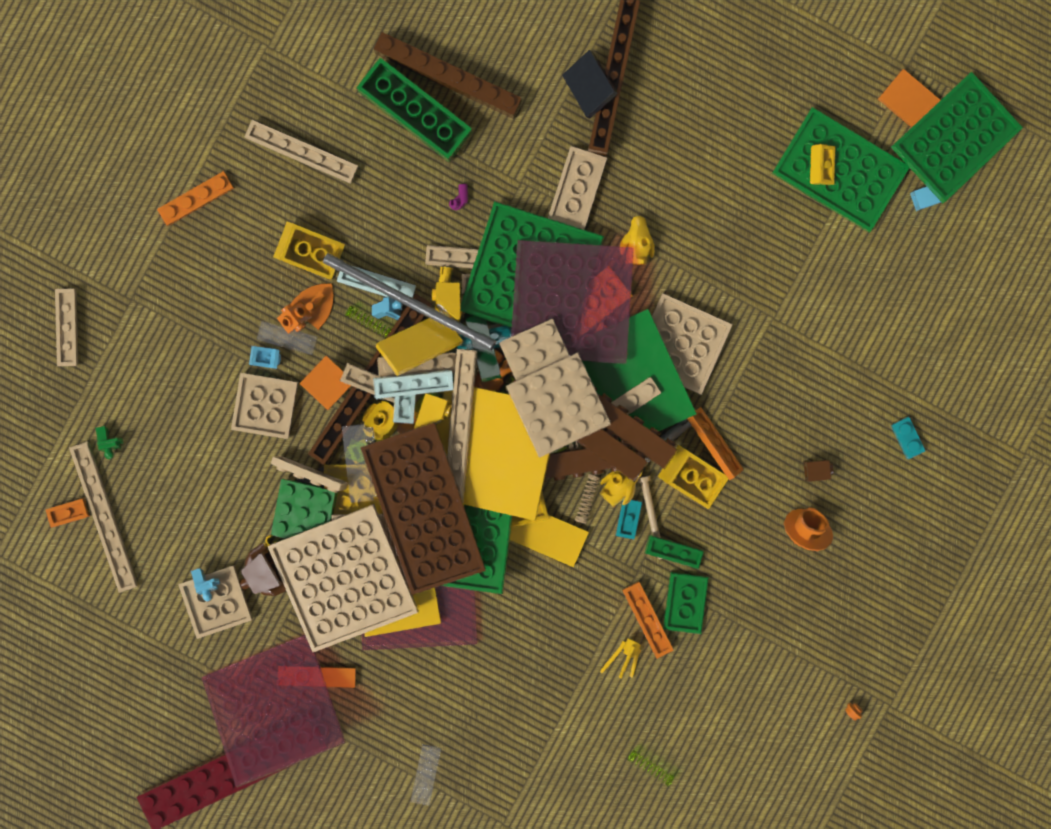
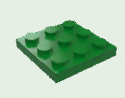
M285 478L281 479L271 535L289 538L332 521L337 493L331 492L327 488Z

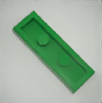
M649 535L644 553L699 569L704 551Z

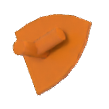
M319 284L309 287L291 302L292 306L299 302L304 304L313 316L308 322L318 330L329 317L333 306L334 294L332 284Z

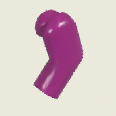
M468 184L458 185L459 195L449 202L451 209L460 210L468 203Z

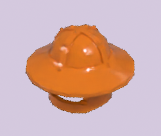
M796 509L786 515L784 521L785 531L794 544L807 550L820 551L826 549L832 543L833 533L829 521L817 509Z

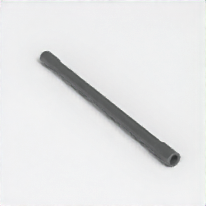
M330 253L325 255L323 263L329 267L353 277L475 341V343L490 351L494 348L496 340L479 333L371 277Z

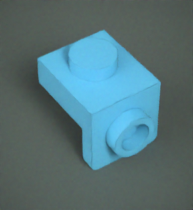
M251 347L249 365L277 369V365L281 361L278 349Z

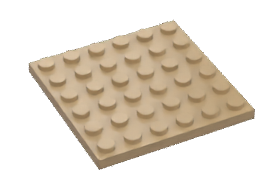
M375 504L268 546L312 652L419 612Z

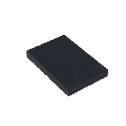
M588 50L562 74L582 111L589 119L618 94L594 52Z

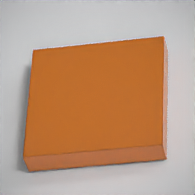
M325 356L300 383L327 410L351 387V385L340 381L344 371L328 356Z

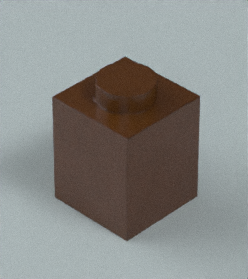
M830 460L803 462L805 481L830 480L831 475L834 474L833 464H830Z

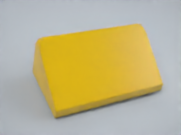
M813 145L811 147L810 184L834 185L835 146Z

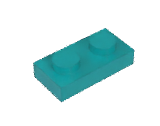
M909 417L890 425L906 459H911L925 452V448Z
M631 500L626 505L621 504L615 536L635 539L642 502Z

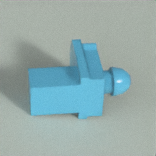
M385 297L383 301L372 305V316L378 319L389 316L398 320L402 313L403 304L393 298Z
M201 568L191 571L196 593L203 595L202 597L205 601H210L212 599V593L210 592L218 590L217 585L220 583V580L214 578L206 581L204 571Z

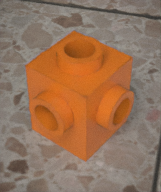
M299 302L293 306L291 304L285 306L281 310L282 314L277 319L289 334L295 330L299 332L306 327L305 323L313 316L304 304Z

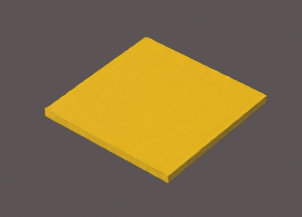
M474 387L463 504L535 521L550 453L539 458L509 394ZM453 390L444 391L443 399L451 401L450 405L452 406ZM451 414L444 421L437 424L446 455L448 453Z

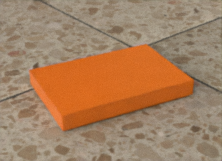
M904 69L901 70L878 98L881 103L910 127L917 123L940 101L937 96Z

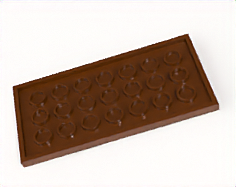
M435 422L360 447L411 595L486 571Z

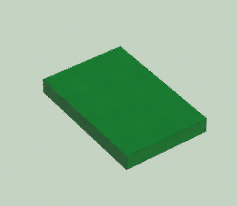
M670 572L663 623L664 630L695 634L702 633L709 577Z

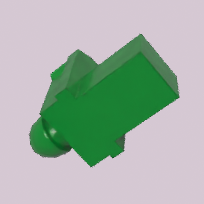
M106 426L95 428L98 450L105 452L104 456L106 459H112L114 456L112 450L121 449L120 444L123 443V438L110 439L108 427Z

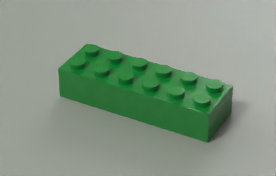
M382 58L376 61L356 87L358 93L447 162L451 161L472 134L471 127Z

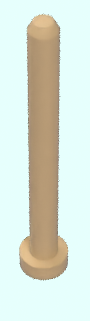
M650 475L642 476L638 479V483H641L652 536L661 538L648 482L651 478Z

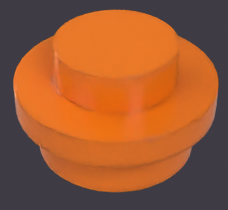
M856 703L847 704L845 711L850 718L856 721L863 717L861 714L863 711Z

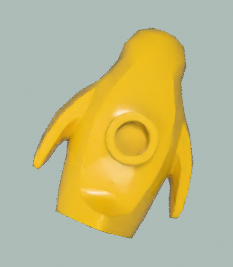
M635 216L631 220V227L620 243V254L623 255L626 252L625 264L646 265L648 255L650 254L651 258L654 257V242L647 227L646 219L642 216Z
M618 471L609 473L600 482L601 485L606 483L600 495L613 508L623 499L622 505L628 504L634 497L636 483L642 476V473L635 482Z

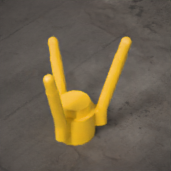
M629 638L626 642L622 641L620 647L606 662L600 672L603 673L624 649L623 653L627 655L619 678L623 677L631 657H634L630 677H633L641 652V644Z

